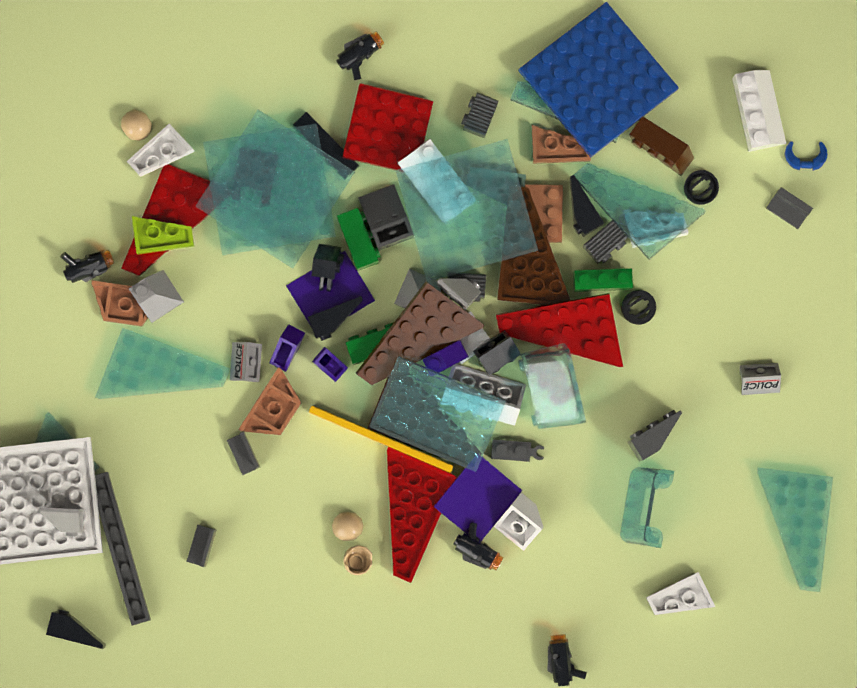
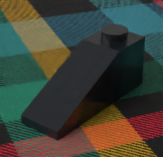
M572 175L569 181L573 222L575 223L573 228L578 235L582 234L585 237L603 226L604 222L576 177Z
M360 296L309 316L308 320L315 338H320L321 341L331 338V333H334L363 301L362 297Z
M58 609L57 612L51 613L46 635L100 649L105 648L106 644L74 616L69 615V611Z

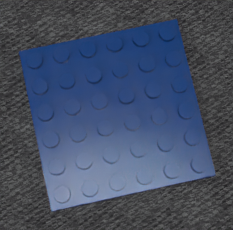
M607 2L518 70L590 158L679 89L676 83Z

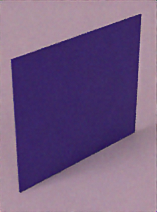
M345 250L341 252V254H344V261L340 273H337L335 279H333L331 292H327L328 278H326L324 290H319L320 277L311 276L312 270L286 285L309 325V316L360 296L363 301L349 316L375 301Z
M477 453L434 507L467 535L469 524L477 523L476 536L479 538V542H481L523 490Z

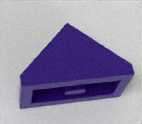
M326 347L312 361L313 364L335 382L348 369Z

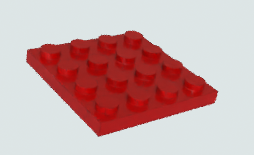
M359 83L342 158L405 173L398 162L424 143L433 101Z

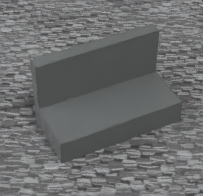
M781 187L766 209L796 229H799L813 208Z
M241 432L239 435L227 440L242 475L261 468L245 432Z
M197 525L187 562L206 567L217 530Z

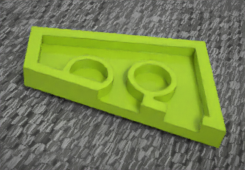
M132 216L137 255L195 247L193 231L190 226Z

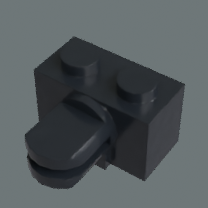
M325 244L318 245L313 258L311 276L320 277V291L324 290L325 281L328 278L327 292H331L333 279H335L337 273H340L344 261V254H341L342 247Z

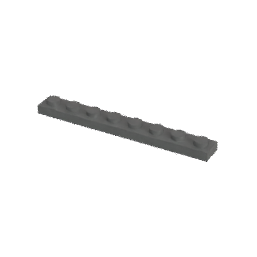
M109 472L95 475L98 510L131 625L150 621V614Z

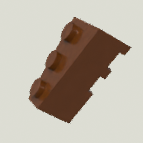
M643 116L629 134L634 146L639 149L643 148L651 157L657 158L680 176H682L694 159L688 144Z

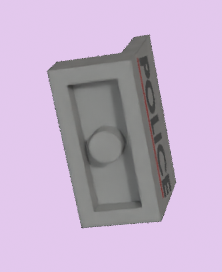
M250 342L232 343L230 381L259 382L262 344Z
M778 363L740 365L742 395L780 393L781 373Z

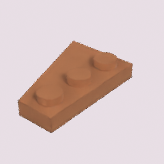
M532 125L533 164L591 161L590 156L574 137Z
M525 185L530 190L548 242L562 243L563 185Z

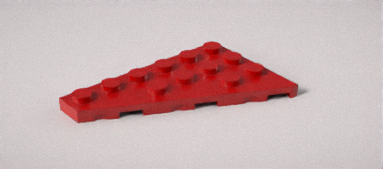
M167 164L161 170L142 218L190 226L193 229L231 196L232 189ZM133 238L121 269L141 276L169 250L137 255L135 238Z
M609 293L496 314L499 333L505 330L512 338L616 367H623Z
M388 447L387 464L393 576L411 583L441 515V512L434 506L453 484L457 476Z

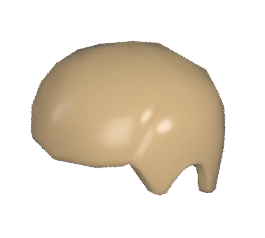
M132 110L122 117L121 128L129 139L140 141L147 138L151 132V121L142 111Z
M343 512L334 518L332 529L334 535L340 540L351 541L357 539L362 534L364 525L362 519L356 513Z
M353 546L344 555V567L351 574L362 575L371 568L373 554L365 546Z

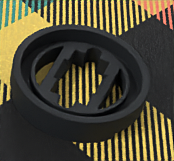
M698 170L691 173L684 184L686 197L697 205L710 203L715 199L719 191L717 178L706 170ZM701 177L697 182L690 186L693 179ZM704 179L706 181L710 180V187L699 196L697 194L692 195L694 192L692 189ZM712 189L711 194L707 198L701 199V197H703L707 192H709Z
M644 290L632 291L623 299L621 306L622 314L632 324H645L655 315V299ZM641 296L640 298H638L637 300L628 305L629 301L633 297ZM642 299L649 301L648 307L637 315L629 314V311H631L630 307ZM650 310L646 317L637 318L646 311Z

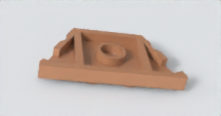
M92 280V287L96 294L103 321L140 327L145 324L148 317L130 292L129 288L132 286Z
M278 367L240 426V431L281 435L301 405V401L281 368Z

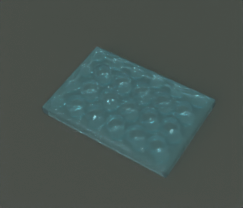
M398 356L369 427L476 472L506 401Z

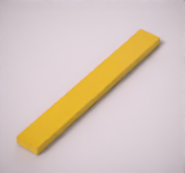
M311 406L309 410L310 414L448 473H451L453 469L451 464L320 408Z

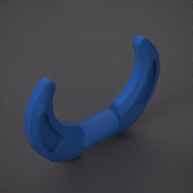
M793 141L789 142L785 149L786 161L796 170H800V168L812 169V171L817 170L826 162L828 155L827 149L822 142H819V155L812 161H800L792 151Z

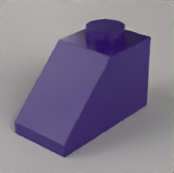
M288 324L279 338L269 363L286 372L302 343L305 332Z
M461 340L422 360L432 377L469 356Z

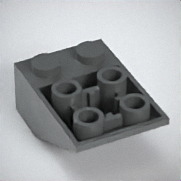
M394 184L358 197L379 251L414 238L413 230Z
M673 410L662 416L664 418L663 421L659 422L656 420L646 426L648 430L645 432L639 430L630 436L631 440L628 441V444L639 462L661 449L681 416V410L678 412Z

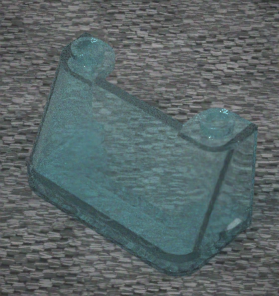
M563 343L520 354L521 360H518L520 371H524L526 374L534 407V415H531L533 426H537L538 429L585 423L586 419L578 383L567 345Z
M637 467L631 471L620 536L624 542L652 548L662 547V532L658 528L650 527L649 524L655 489L668 488L672 484L674 471Z

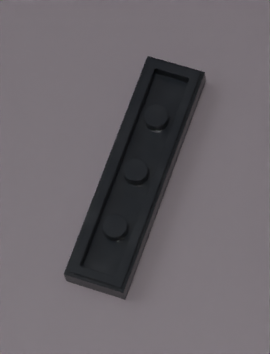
M305 112L293 124L345 179L359 168V165L354 160L342 158L344 149L308 112Z

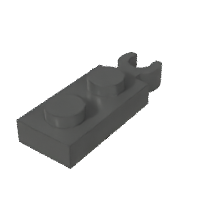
M493 440L491 459L530 462V456H532L536 460H543L544 457L537 456L536 451L538 449L544 450V446L531 448V442Z

